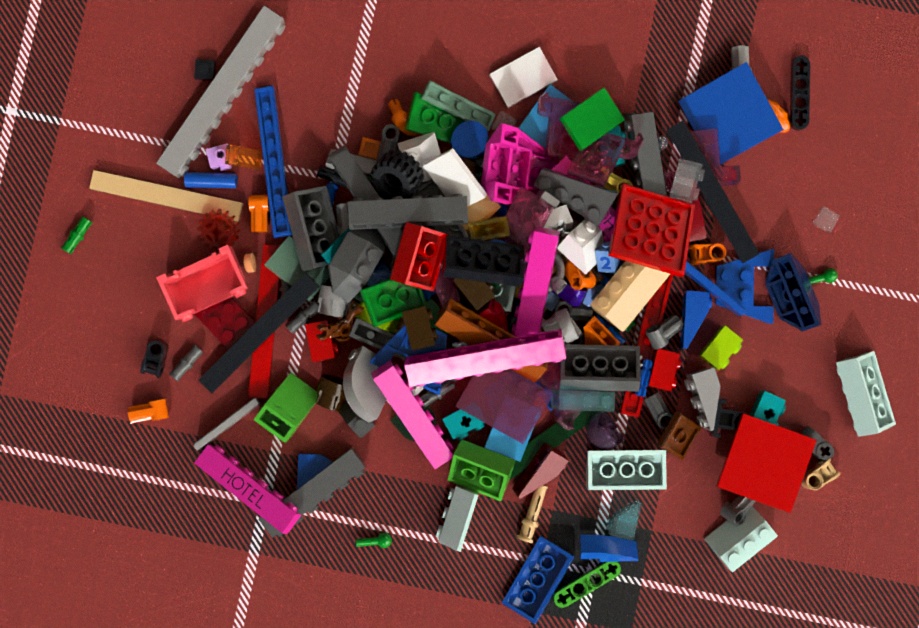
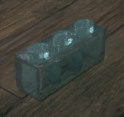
M552 389L551 409L614 412L615 392Z

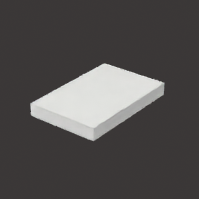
M540 47L489 75L507 108L558 81Z
M453 148L427 161L423 165L424 169L446 197H451L453 194H462V196H467V206L487 196L485 190Z

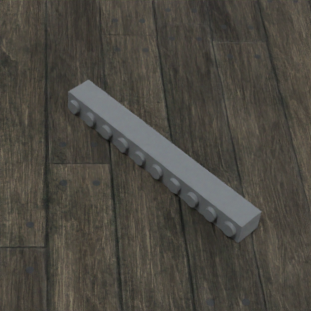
M263 6L156 164L177 178L183 177L185 172H188L190 162L196 160L201 146L207 144L212 130L218 128L223 114L228 113L231 109V102L242 93L244 83L251 80L255 67H259L262 64L266 51L272 49L277 35L280 36L285 30L286 23L282 17L266 6Z

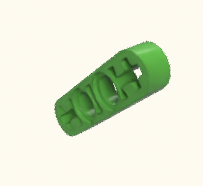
M603 562L561 587L553 595L555 604L560 608H565L614 579L621 572L620 564L618 562ZM609 564L616 565L617 567L614 568L615 572L608 571L605 573L608 577L604 579L600 569L603 568L605 572L609 569ZM593 573H598L601 577L600 581L596 584L590 581V576ZM581 583L584 585L582 593L574 592L573 587L575 584ZM570 588V591L574 598L571 599V596L569 595L565 598L566 602H558V595L562 594L563 596H565L566 594H568V591L566 589Z

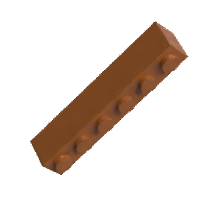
M449 299L439 312L435 326L468 345L516 337L452 299ZM549 362L539 366L529 365L523 366L521 369L511 370L535 383L547 370Z

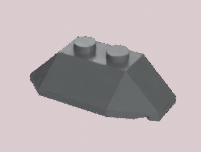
M358 229L347 232L328 264L332 293L347 303L366 285L384 253L385 242L375 229Z

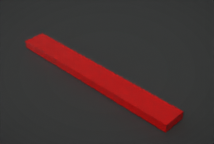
M263 245L256 322L278 301L280 278L264 265L280 246ZM275 332L252 354L248 397L266 399L269 397Z
M672 274L669 275L645 305L636 346H640V355L643 357L640 363L644 359L653 361L655 349L652 348L645 330L652 325L660 324L663 320L673 279ZM625 391L619 413L639 418L644 397L635 395V391Z

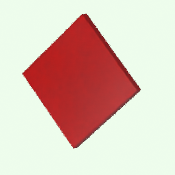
M623 183L620 186L608 256L683 277L695 205Z
M742 413L716 487L791 513L817 440Z

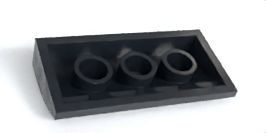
M447 235L444 250L443 277L521 287L524 279V246Z

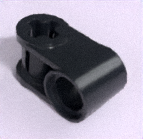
M156 340L148 344L141 364V374L149 373L156 375L157 378H161L168 352L166 342ZM156 344H159L161 346V352L159 354H156L154 352V346Z

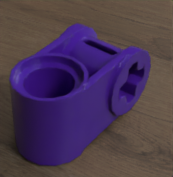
M565 277L564 280L567 282V285L563 291L556 295L571 306L578 307L581 305L588 289L574 290Z

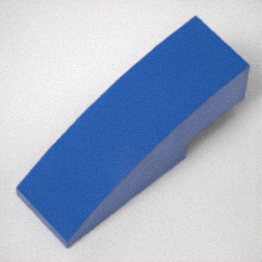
M580 535V559H599V562L638 561L636 541L605 535Z

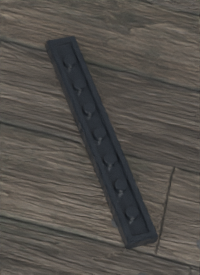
M684 120L667 129L669 136L742 264L759 255L760 253Z
M305 273L198 381L212 394L320 286Z

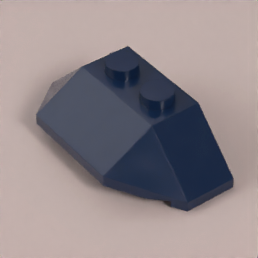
M792 253L772 260L765 285L779 318L802 332L820 326L819 302L805 268Z

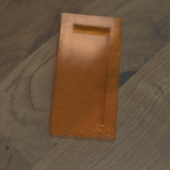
M226 145L225 164L261 170L262 151Z

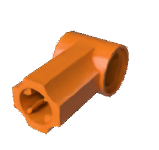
M249 195L251 232H268V212L270 211L268 195Z
M166 399L128 407L130 422L136 423L169 418Z

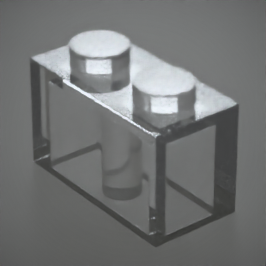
M679 159L669 197L692 204L693 200H697L700 189L696 188L698 181L702 182L705 170H701L703 164Z

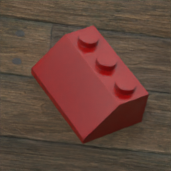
M406 222L390 280L434 292L444 257L446 236L450 235Z

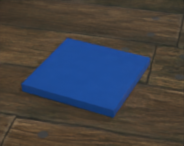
M747 62L678 101L714 168L784 130Z

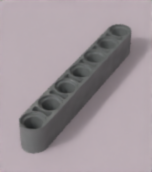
M345 146L328 155L330 162L355 199L361 198L364 201H369L379 197ZM400 227L377 228V232L396 259L403 235L402 229Z

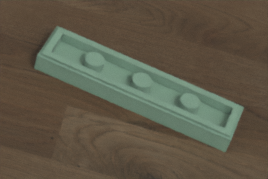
M430 80L427 82L420 98L464 121H477L487 131L490 130L496 115Z

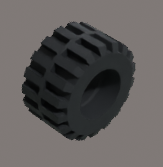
M400 150L386 152L370 172V182L373 183V188L385 200H391L393 197L411 199L423 183L424 175L422 174L423 169L419 167L420 163L415 161L412 155H407L408 153L405 151L403 153Z

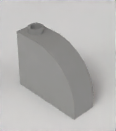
M362 346L358 349H353L348 356L350 360L343 375V390L351 409L369 423L378 419L387 399L371 375V372L379 368L370 363L376 354Z

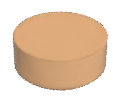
M253 253L244 255V267L248 273L256 272V259Z

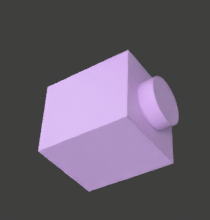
M228 143L206 149L210 168L214 171L218 169L226 171L231 169V166L236 165V150L231 148Z

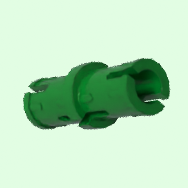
M82 216L74 229L70 230V235L61 246V249L72 254L78 243L83 241V236L92 222Z

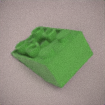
M290 373L254 418V421L286 443L316 404L317 391L293 373Z

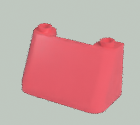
M229 245L219 248V254L214 252L211 256L183 269L156 277L175 320H182V322L192 319L193 314L234 295L236 298L246 294L245 290L248 289L234 249Z

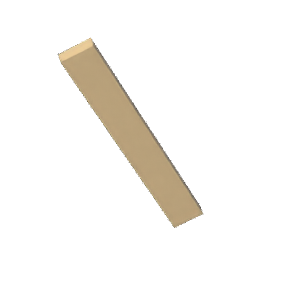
M93 170L89 187L91 190L239 222L243 203L95 170Z

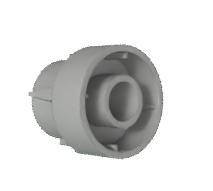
M321 285L318 298V312L339 318L346 317L351 301L347 303L332 293L330 286Z
M566 308L555 312V315L551 316L550 319L541 322L545 332L562 329L564 342L569 343L579 338Z

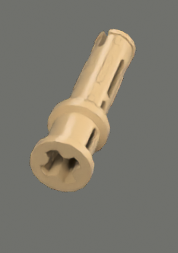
M543 485L534 491L526 518H523L521 521L523 524L520 534L516 537L517 539L533 543L532 537L535 528H538L537 518L546 490L548 489L547 486Z

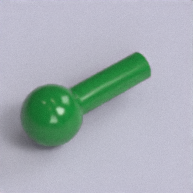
M827 268L822 274L808 278L811 285L822 281L833 283L836 281L838 274L835 269Z
M385 532L380 533L378 537L355 539L356 547L379 545L381 548H387L392 543L390 534Z

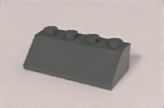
M327 186L296 191L283 196L302 272L327 266L328 263L321 254L339 237Z
M565 344L566 359L560 361V390L639 392L641 382L640 346Z

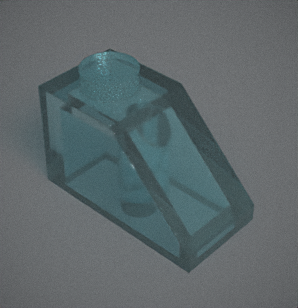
M635 500L614 513L612 519H608L606 530H609L610 536L634 540L642 504L640 501Z

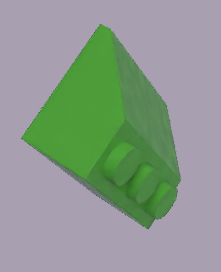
M461 440L453 455L448 481L502 501L516 460Z

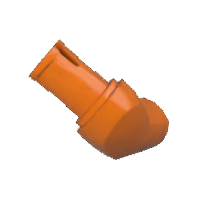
M395 99V103L391 100L388 103V107L393 115L391 119L393 124L408 136H422L404 130L408 113L403 111L398 99Z

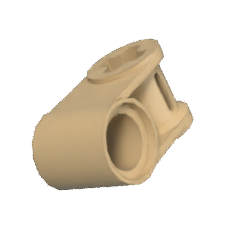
M831 459L821 460L813 468L805 472L801 484L806 489L818 490L836 479L840 472L836 471L830 463ZM811 476L815 478V483L812 486L809 485V478Z

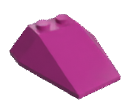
M502 123L486 143L481 184L493 202L508 205L531 201L537 198L535 196L540 190L533 185L543 168L551 170L558 164V159L517 127Z

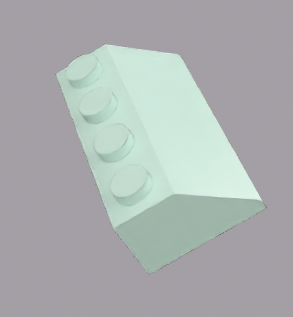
M867 352L836 362L837 373L842 381V390L846 395L848 410L852 415L853 427L858 437L877 434L896 425L875 352Z
M666 450L587 451L586 488L588 490L667 489Z

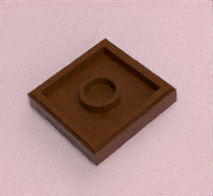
M676 411L657 445L683 460L702 427Z

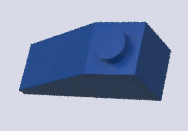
M683 292L682 322L684 325L681 330L680 349L688 348L709 312V308L712 307V297H709L710 292Z

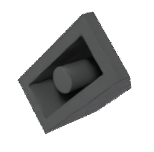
M347 400L338 411L349 427L360 438H363L377 425L374 421L368 423L359 417L351 409Z

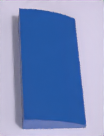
M540 536L502 604L536 624L575 555Z

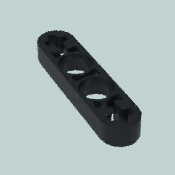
M798 56L791 63L790 125L796 131L803 130L809 124L810 61L806 56ZM801 61L805 66L801 69V75L796 76L800 72V67L796 66V64ZM797 79H802L805 82L803 89L796 87L795 82ZM796 98L804 100V107L799 108L796 106ZM795 111H804V113L800 114V120L804 121L800 126L799 123L795 122L799 118V113H795Z

